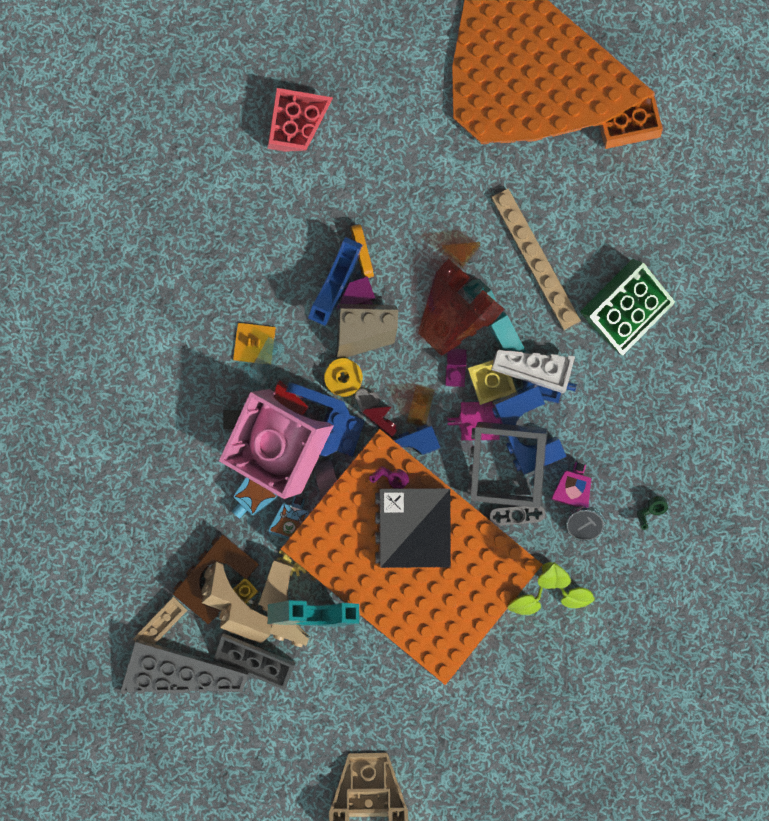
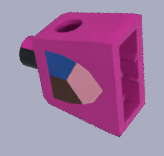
M575 462L572 472L564 471L551 500L587 510L591 478L583 476L586 465Z

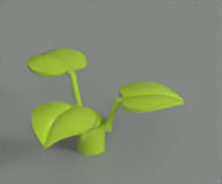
M548 562L542 565V574L537 579L539 585L537 596L534 598L530 594L522 595L507 605V609L520 615L536 613L541 608V603L538 601L541 598L543 588H560L564 595L561 598V603L568 608L585 607L591 604L595 597L590 590L582 587L573 588L566 592L564 588L571 583L569 574L555 562Z

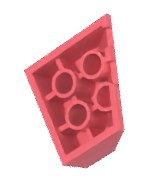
M277 88L267 149L284 152L306 151L333 97Z

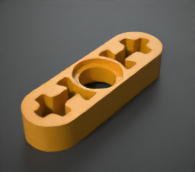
M361 224L350 226L353 241L363 245L358 257L363 278L374 277Z

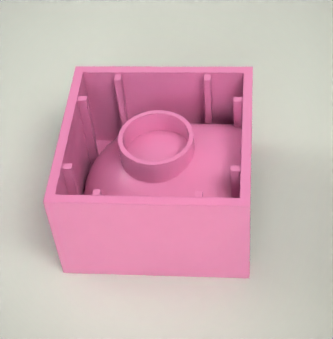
M270 389L250 392L219 462L283 499L301 494L334 425L329 422L312 420L291 411L274 398L275 392Z

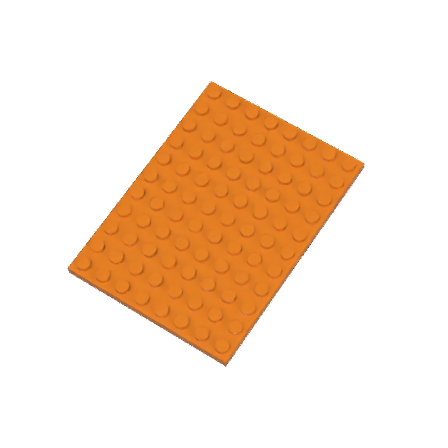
M380 429L281 548L284 553L345 603L359 604V614L444 685L449 682L507 610V605L519 595L543 565ZM380 466L392 472L395 469L405 471L409 477V483L403 489H450L451 567L380 568L379 563H375V552H378V544H375V532H378V524H375V512H378V505H375V493H378V489H394L389 484L388 478L383 475L375 483L370 481L369 477Z

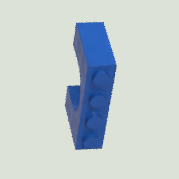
M533 384L492 402L494 408H491L495 419L499 418L501 424L516 425L518 419L524 413L545 403L538 386ZM506 436L508 443H506L507 449L510 454H514L516 459L513 461L516 470L521 471L524 475L535 471L537 444L525 445L519 442L517 437ZM555 436L546 440L544 466L566 457L559 438Z

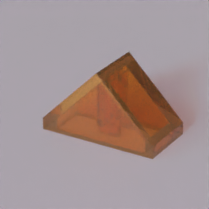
M480 242L442 245L441 249L443 254L463 269L480 249Z
M416 385L407 419L408 423L419 426L426 425L435 390Z

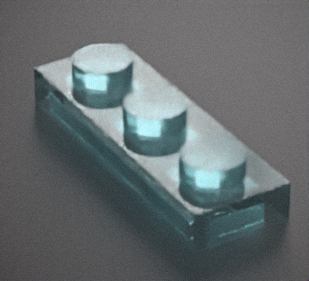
M268 337L241 388L249 392L262 390L285 346Z

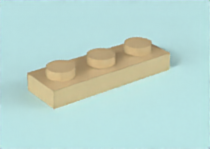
M173 597L133 640L136 642V639L156 644L188 610Z

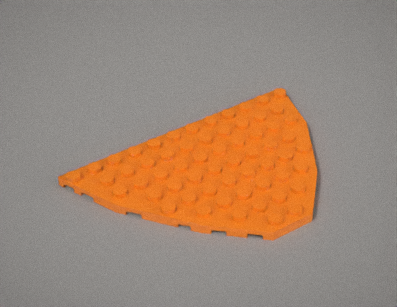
M549 0L464 1L452 65L453 118L480 144L494 142L514 143L516 141L532 142L550 136L554 137L578 131L590 126L602 125L622 114L625 110L635 107L647 98L650 99L655 95L654 91Z

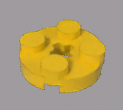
M340 358L334 360L328 366L324 380L328 390L334 395L348 397L360 389L363 375L359 365L354 361ZM344 372L345 375H349L346 383L338 380V377L341 376L340 373Z

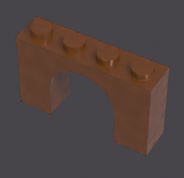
M218 535L212 541L211 545L213 547L209 552L205 550L198 558L200 560L199 564L196 567L193 565L187 571L186 575L188 577L184 582L180 580L173 588L175 590L173 595L207 624H211L221 610L202 603L201 578L205 569L216 562L225 563L245 579H248L260 565L225 535L221 537Z

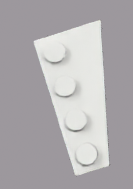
M497 350L491 370L565 393L575 356L564 357L553 354L540 355V353L526 354Z

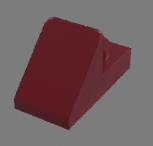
M392 407L365 409L362 412L364 416L391 438L397 433V430L394 429L396 425L389 419L383 420Z

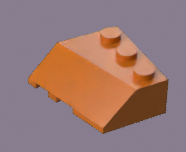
M654 96L599 125L605 149L660 138L663 131Z

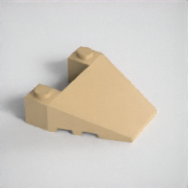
M388 753L348 754L329 811V821H349V817H388V821H408V809Z

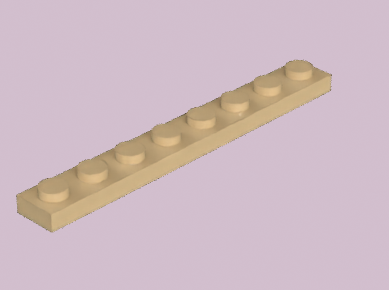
M506 189L496 194L491 199L563 331L581 321L510 190Z

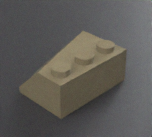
M339 304L336 360L394 344L398 328L397 306Z

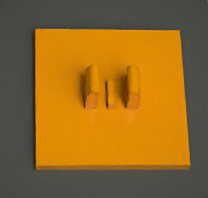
M238 323L233 360L271 365L276 327Z

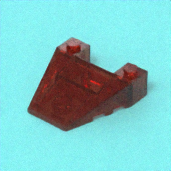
M449 258L435 273L418 334L441 356L460 345L463 339L477 334L476 331L480 328L491 325L504 311V308L484 290L471 303L464 299L458 291L470 277Z

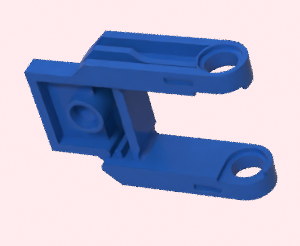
M288 382L285 392L296 394L300 398L329 408L323 422H329L334 426L319 456L326 457L337 451L353 457L365 420L350 415L345 402Z

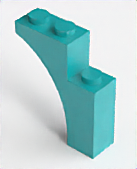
M480 279L470 281L463 289L484 319L500 349L503 351L525 353L526 350L508 315L500 308L492 290Z

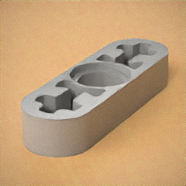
M540 506L537 510L542 515L538 516V519H535V516H528L529 521H525L526 512L524 509H528V513L534 512L536 507L497 508L491 511L489 520L496 526L538 523L545 518V510ZM509 510L508 518L510 522H506L507 518L500 519V523L493 519L496 512H499L500 515H506L505 511ZM514 510L522 512L523 517L520 521L512 519V512Z

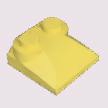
M494 360L468 368L480 405L516 392L511 376L491 370Z

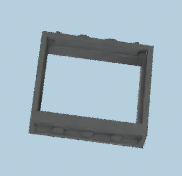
M477 422L476 428H472L471 439H475L474 446H471L470 457L473 458V464H470L469 476H472V483L469 482L468 494H471V501L540 508L547 428ZM482 433L538 439L533 497L478 491Z

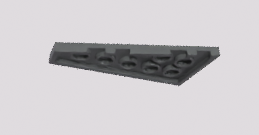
M136 639L120 694H127V692H137V694H145V692L188 693V691H199V693H206V691L243 692L249 672Z

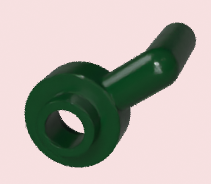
M655 496L648 501V506L637 512L642 530H646L649 527L646 520L647 515H662L668 510V504L664 497Z

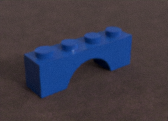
M427 424L416 428L417 432L410 434L408 431L398 435L399 439L394 440L401 447L413 448L421 455L440 449L432 426L427 427Z

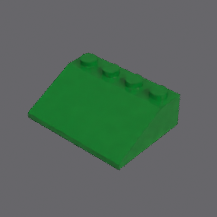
M632 259L580 313L623 356L675 301L643 262Z

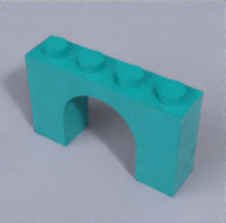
M293 600L268 604L267 624L326 627L359 624V604L339 603L311 606L307 605V601Z

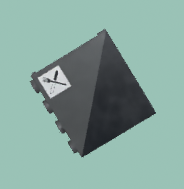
M378 489V493H375V505H378V512H375V524H378V532H375V544H378V552H375V563H379L380 568L451 567L450 489Z

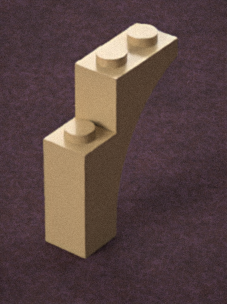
M277 559L273 561L259 605L263 606V610L268 611V604L289 600L288 584L294 565ZM272 624L270 634H273L275 639L284 641V638L292 641L291 644L298 647L308 644L310 636L299 625Z
M216 562L211 567H208L204 575L206 581L202 589V603L221 610L219 617L221 620L220 628L262 643L271 633L272 624H267L268 617L251 609L237 596L228 582L223 564Z

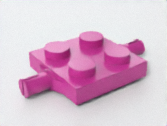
M461 402L459 418L447 417V421H455L447 422L448 426L459 425L461 441L475 440L471 439L472 428H476L477 422L501 423L499 418L495 419L491 408H494L492 402L481 405L479 402ZM482 433L481 440H500V435Z

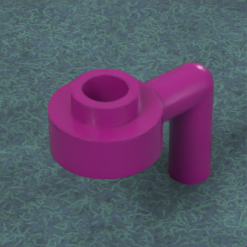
M380 466L369 477L370 481L375 483L383 475L388 478L389 484L394 489H403L409 483V477L405 471L395 469L392 472L383 466Z

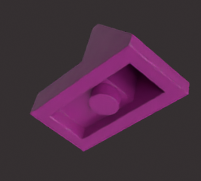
M447 348L445 386L465 387L467 349Z

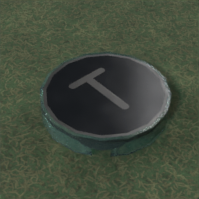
M580 506L568 514L566 528L573 538L580 541H591L603 533L605 528L604 517L594 507L585 508V506Z

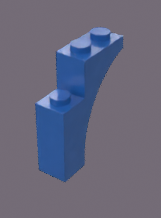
M347 237L344 238L328 277L312 305L309 319L326 326L354 271L363 246L362 244Z

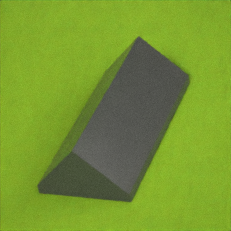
M228 633L222 634L213 660L248 671L249 676L283 690L286 689L296 665V661Z

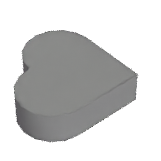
M363 388L355 392V399L361 412L365 409L373 408L379 403V396L375 392H368Z

